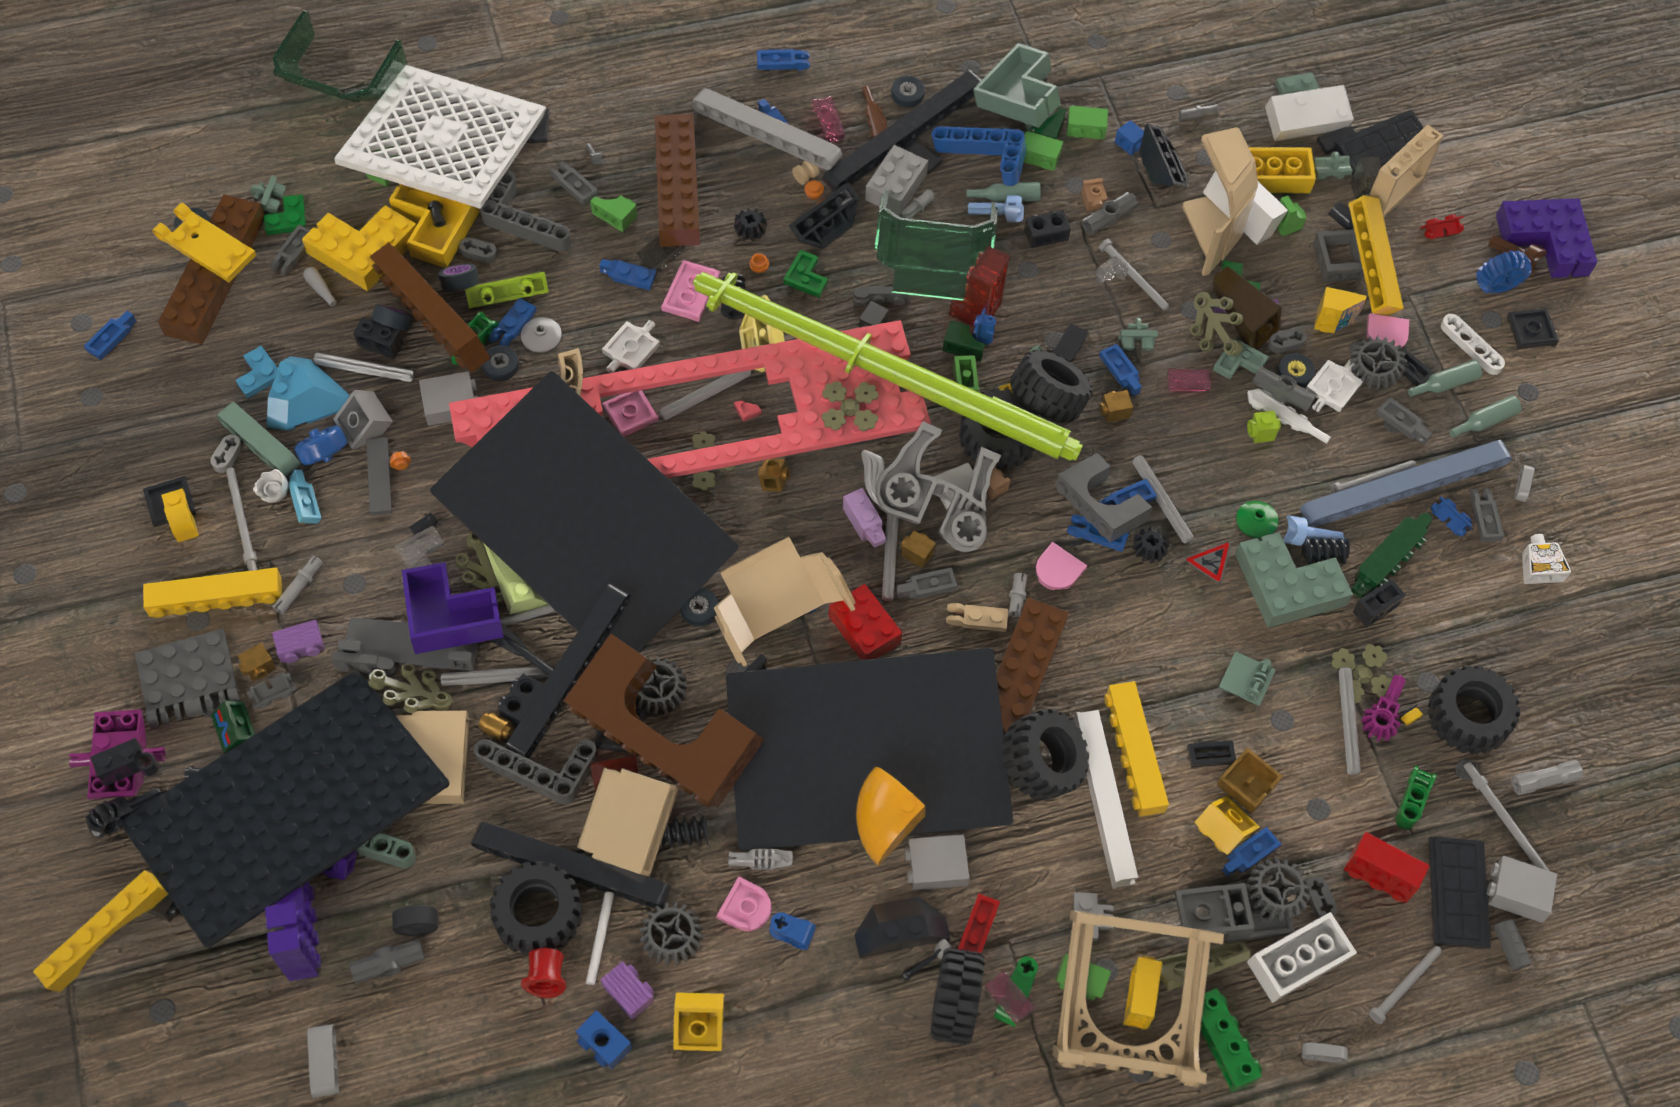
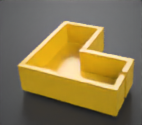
M399 184L400 187H396L389 199L391 209L407 219L418 223L407 241L410 256L443 268L448 267L460 247V242L465 238L477 218L480 208ZM432 201H439L443 205L442 211L446 220V225L443 227H435L433 224L431 211L427 209L428 204Z
M386 205L360 231L332 214L327 213L316 224L317 229L313 227L302 238L307 254L366 291H369L380 280L379 277L381 276L372 268L374 263L369 256L388 242L403 256L409 250L407 241L416 228V223Z

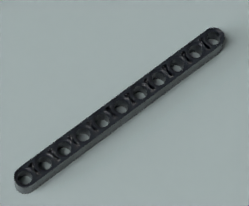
M968 70L838 162L830 170H827L822 177V181L833 191L847 182L852 185L880 165L894 145L902 148L911 139L915 140L975 97L973 89L983 79L972 70Z

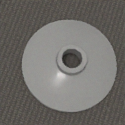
M545 317L530 320L521 331V340L524 346L537 353L551 351L557 347L562 338L561 328L558 323Z

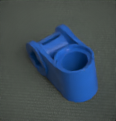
M780 912L771 918L769 929L773 938L791 944L798 949L808 950L816 926L807 920ZM780 923L784 924L781 929L777 928Z

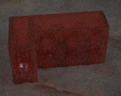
M990 246L986 248L984 253L980 252L976 260L977 264L975 267L971 266L967 273V278L961 287L951 284L947 289V297L952 299L948 315L973 327H976L974 326L975 319L978 314H982L984 308H986L985 314L994 317L1003 301L1010 256Z

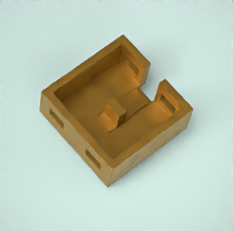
M1246 748L1220 777L1216 785L1249 812L1253 813L1263 802L1266 794L1269 795L1280 783L1283 776L1249 748Z

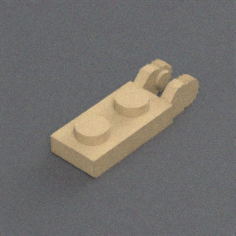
M951 603L947 606V611L964 614V618L954 615L947 616L946 623L950 625L1006 632L1008 609L974 605L964 606L959 603Z

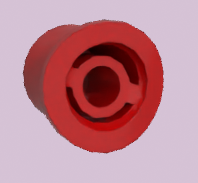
M538 948L530 951L528 954L527 978L521 980V987L528 993L541 998H554L561 995L566 989V982L561 978L564 955L560 951L550 948Z

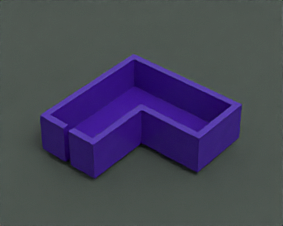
M1579 198L1502 202L1496 214L1502 240L1516 246L1542 245L1543 249L1547 250L1545 258L1551 278L1568 277L1570 273L1572 277L1590 276L1597 264V259Z
M445 562L402 570L409 633L415 654L503 638L498 601L494 587L452 595L450 578Z
M309 881L274 904V906L265 907L267 929L284 927V930L267 933L269 955L289 981L318 976V968H321L320 954H316L319 936L318 932L314 931L313 924L317 922V914L315 908L312 909L311 903L312 900H315V893Z

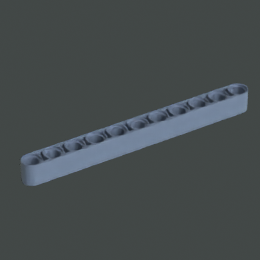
M1497 440L1309 501L1300 507V512L1307 520L1308 527L1315 528L1502 467L1509 463L1512 457L1503 441Z

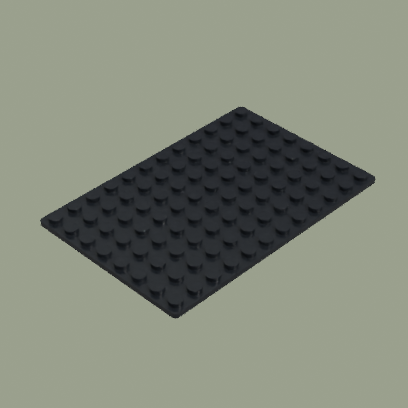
M553 371L549 372L430 488L431 494L577 632L609 584H613L631 594L629 603L607 638L612 634L637 652L641 651L739 548L738 544Z
M992 648L735 672L726 675L728 714L765 739L734 784L738 847L741 851L861 840L856 821L857 801L863 783L874 767H879L890 774L925 805V817L908 835L1001 827L1013 824L1009 778L1006 772L1007 766L1006 763L1003 764L1002 759L1004 756L1002 751L1004 735L995 658Z
M353 671L141 807L133 814L127 816L120 822V825L203 946L208 949L263 913L265 907L273 906L449 787L450 782L375 690L369 686L361 673Z

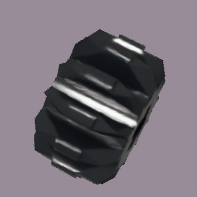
M748 207L746 212L741 210L739 215H736L734 229L738 237H743L744 241L750 239L753 242L754 238L760 240L762 235H765L767 220L764 218L763 212L758 213L757 208L751 211Z
M1150 526L1147 531L1142 529L1139 534L1135 535L1132 548L1136 551V557L1142 556V563L1146 559L1151 564L1154 563V560L1160 562L1167 555L1169 541L1166 540V534H1159L1160 529H1157L1155 532Z

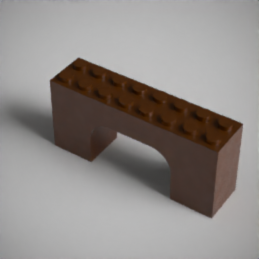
M610 634L564 699V702L570 705L567 709L584 719L585 722L601 732L605 730L603 734L619 745L623 742L621 747L636 757L640 754L639 760L655 770L658 767L657 772L672 782L677 780L675 784L677 787L690 795L694 792L693 798L709 808L711 805L719 807L765 739L719 708L695 741L685 745H678L668 740L645 724L638 717L635 709L637 695L657 665Z

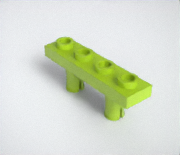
M539 272L475 285L465 289L469 308L549 293L545 272Z

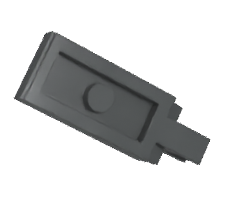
M1389 398L1376 412L1379 417L1410 439H1416V441L1425 445L1431 438L1432 433L1425 429L1426 426L1423 424V420L1392 398Z
M946 568L911 576L910 579L906 580V584L897 585L896 593L898 599L909 596L910 599H919L957 590L958 585L952 568Z

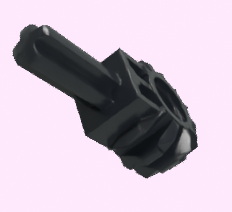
M155 788L130 801H127L125 797H117L109 802L105 800L99 805L96 804V807L90 809V814L85 817L87 827L94 836L102 838L107 835L109 837L112 833H117L122 828L120 822L124 818L159 797L162 793L158 788Z

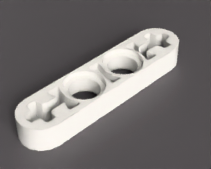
M1447 314L1443 318L1441 329L1473 360H1476L1486 372L1497 375L1502 371L1505 365L1503 357L1459 316ZM1466 334L1470 337V340H1463L1460 335ZM1475 348H1482L1485 354H1478Z

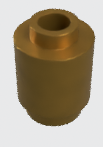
M486 712L479 721V728L482 729V732L500 742L508 740L513 734V723L494 712Z

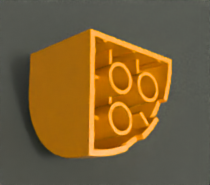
M874 767L860 790L856 807V821L862 845L873 862L879 867L925 817V805L890 774L879 767Z

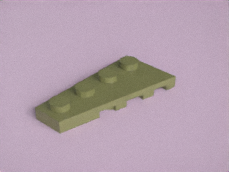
M1242 940L1211 946L1207 976L1249 960L1250 950ZM1187 952L1156 959V961L1162 962L1160 979L1168 991L1182 986L1184 983Z

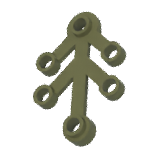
M1201 292L1195 297L1194 307L1197 310L1195 324L1190 328L1192 335L1201 336L1204 333L1203 322L1205 314L1208 317L1205 339H1202L1199 345L1201 350L1209 352L1213 349V337L1216 330L1224 343V351L1227 355L1236 357L1242 352L1241 342L1231 339L1221 322L1240 325L1243 321V316L1237 312H1232L1231 314L1215 313L1212 307H1220L1224 310H1230L1233 306L1232 299L1227 297L1213 299L1206 292Z
M471 532L467 536V546L476 551L481 566L470 561L466 554H458L455 559L456 566L469 570L463 574L462 583L465 586H472L479 590L494 587L495 591L500 592L496 593L499 604L504 601V598L484 549V543L480 539H473L478 537ZM464 559L465 562L461 563L458 560ZM474 573L485 577L487 583L475 579ZM471 577L472 580L468 581L465 578Z
M403 664L401 669V675L406 678L409 684L387 677L381 669H376L369 675L368 684L373 689L380 690L388 686L402 691L401 693H396L393 690L385 691L383 702L387 705H394L396 702L405 701L404 709L409 713L429 707L435 711H447L452 704V697L445 692H441L435 682L436 674L433 671L423 672L422 683L428 686L430 692L423 690L414 674L415 666L413 664ZM416 698H422L425 700L418 701Z

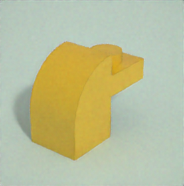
M183 488L161 495L167 520L177 542L199 536Z

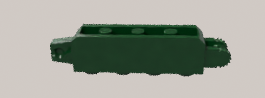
M1422 513L1416 520L1412 517H1406L1359 566L1358 572L1354 575L1356 583L1351 590L1352 593L1362 599L1369 592L1371 593L1388 582L1387 578L1390 575L1394 577L1402 568L1400 564L1403 561L1407 563L1415 553L1412 551L1415 548L1420 549L1426 543L1427 539L1425 536L1429 531L1427 529L1428 525L1432 521L1431 515Z

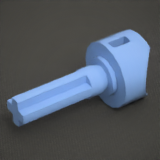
M1008 195L1005 203H969L968 214H1005L1007 222H1020L1024 217V206L1020 196Z
M1291 515L1286 517L1288 530L1283 539L1285 544L1301 546L1306 538L1309 540L1311 538H1316L1317 540L1325 538L1326 541L1328 538H1333L1334 540L1342 538L1344 541L1343 532L1308 527L1307 520L1303 517Z

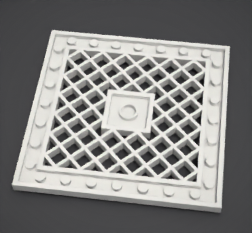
M406 65L336 155L335 164L481 209L544 117L546 107ZM462 168H465V169H466V170H462V171H458V172H457L458 169H462ZM452 171V173H450V174H446V175L443 174V173ZM467 177H470V178H471V179H467V180H463V181H462L463 178H467Z

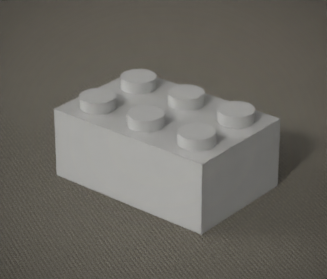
M894 145L866 185L865 200L900 216L927 176L928 160Z

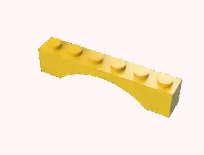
M144 870L33 972L46 989L61 992L79 976L87 960L105 940L134 918L154 908L168 893L154 874Z

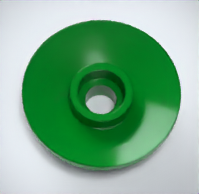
M1262 501L1244 503L1236 515L1239 529L1251 538L1261 539L1263 536L1273 534L1278 527L1279 520L1276 511L1269 504Z

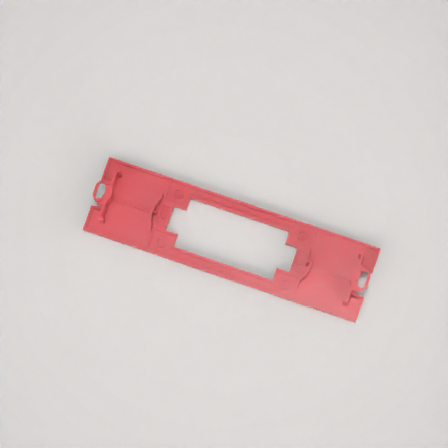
M901 320L840 331L861 341L867 333L872 334L870 345L904 360L910 359L911 354ZM800 339L583 378L580 396L603 416L600 400L602 397L760 368L765 369L768 385L789 381L797 412L778 415L781 434L649 458L648 460L667 478L914 432L918 430L922 422L931 425L924 397L909 390L900 392L898 385L857 366L848 374L845 372L848 362ZM835 381L840 382L842 387H845L847 390L845 400H856L854 390L859 388L862 382L868 383L869 386L874 385L876 387L875 391L878 392V398L872 400L870 404L865 402L859 403V411L870 410L872 414L878 416L875 428L860 431L858 426L854 424L855 416H844L846 423L841 425L839 430H832L831 427L826 428L822 420V414L828 412L831 408L836 411L841 410L842 402L836 401L831 403L829 399L824 398L822 392L825 389V385L828 383L832 384ZM532 388L449 403L456 443L461 442L473 447Z

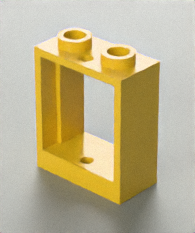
M1138 957L1131 970L1123 1025L1147 1030L1154 1018L1162 962L1156 961L1155 957Z

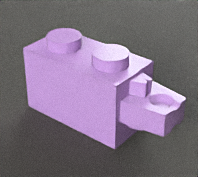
M863 488L843 496V510L862 542L868 540L874 548L884 544L886 538L882 530V520Z

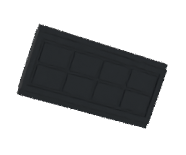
M1408 110L1336 140L1334 144L1340 156H1349L1352 175L1356 180L1380 171L1424 127L1412 110Z
M1429 837L1433 944L1490 949L1484 842L1479 840Z

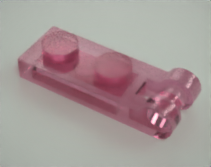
M831 95L824 96V99H812V107L815 110L825 140L831 142L845 139V132Z

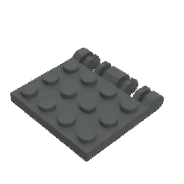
M223 628L135 653L147 711V720L151 729L160 726L158 712H160L161 720L165 725L169 723L168 709L174 708L175 717L177 720H182V705H184L187 717L190 718L204 714L203 699H205L208 712L214 710V703L212 701L214 696L219 695L220 705L227 701L226 693H228L230 701H241L226 633Z

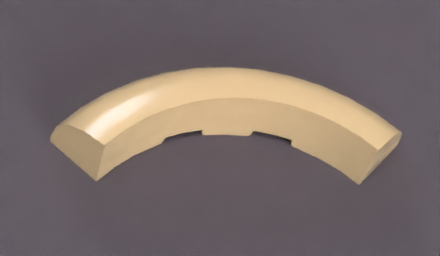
M577 348L558 354V364L561 379L580 396L583 382V367L580 351Z

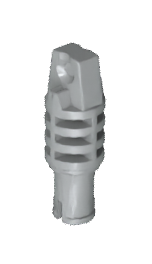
M752 849L749 852H729V867L749 866L752 870H775L792 867L793 853L778 849Z

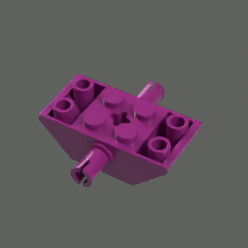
M141 709L95 712L91 751L69 754V757L72 758L69 759V766L71 768L90 766L88 799L136 796L144 781V775L142 772H138L104 786L96 775L90 756L136 738L144 752L151 753L157 762L165 761L166 758L163 757L166 756L164 747L146 749L147 740Z

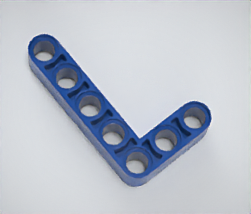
M937 127L932 131L933 145L937 152L1002 155L1000 164L1002 182L1007 186H1013L1019 182L1026 154L1025 136L1021 130Z

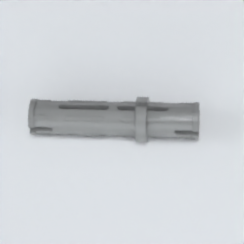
M312 555L302 570L299 569L297 571L295 579L272 607L284 615L304 587L313 581L312 577L324 564L323 561Z

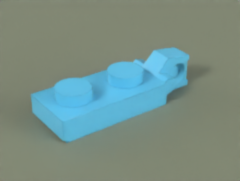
M294 470L289 476V489L298 522L318 524L321 521V515L312 484H308L305 481L302 470Z

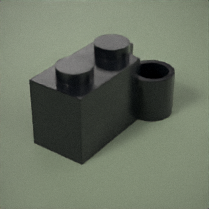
M136 738L90 756L96 775L104 786L138 772H142L145 776H153L159 770L157 760L151 753L144 752ZM152 761L149 766L143 767L145 763Z

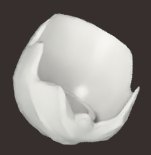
M274 469L273 471L261 474L260 479L255 483L253 491L263 501L272 503L286 497L289 484L284 474Z

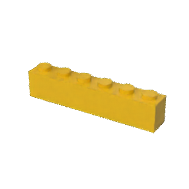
M1363 195L1350 202L1349 208L1372 313L1389 316L1404 309L1380 200L1379 198Z
M277 568L143 584V608L149 617L161 618L164 615L170 614L184 615L187 612L194 611L207 612L210 609H229L234 606L248 607L258 603L272 604L282 595V578Z
M1132 681L1109 685L1107 693L1104 694L1106 707H1110L1111 726L1116 729L1115 742L1117 747L1121 748V764L1127 770L1126 783L1128 789H1132L1133 808L1138 811L1139 817L1165 813L1169 803L1136 683Z

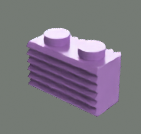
M316 620L272 632L277 654L282 663H292L303 656H316L320 651L325 650L320 628Z
M621 962L600 981L603 988L627 1016L633 1020L654 1002L652 996L654 991L647 982L642 984L637 979L639 974L631 964L626 966L624 962Z

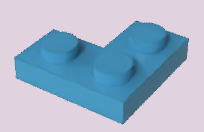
M262 346L243 355L252 371L235 380L247 399L271 386L278 370Z

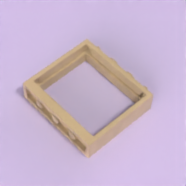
M1427 125L1380 169L1369 196L1379 198L1383 218L1425 179L1444 136L1431 126Z

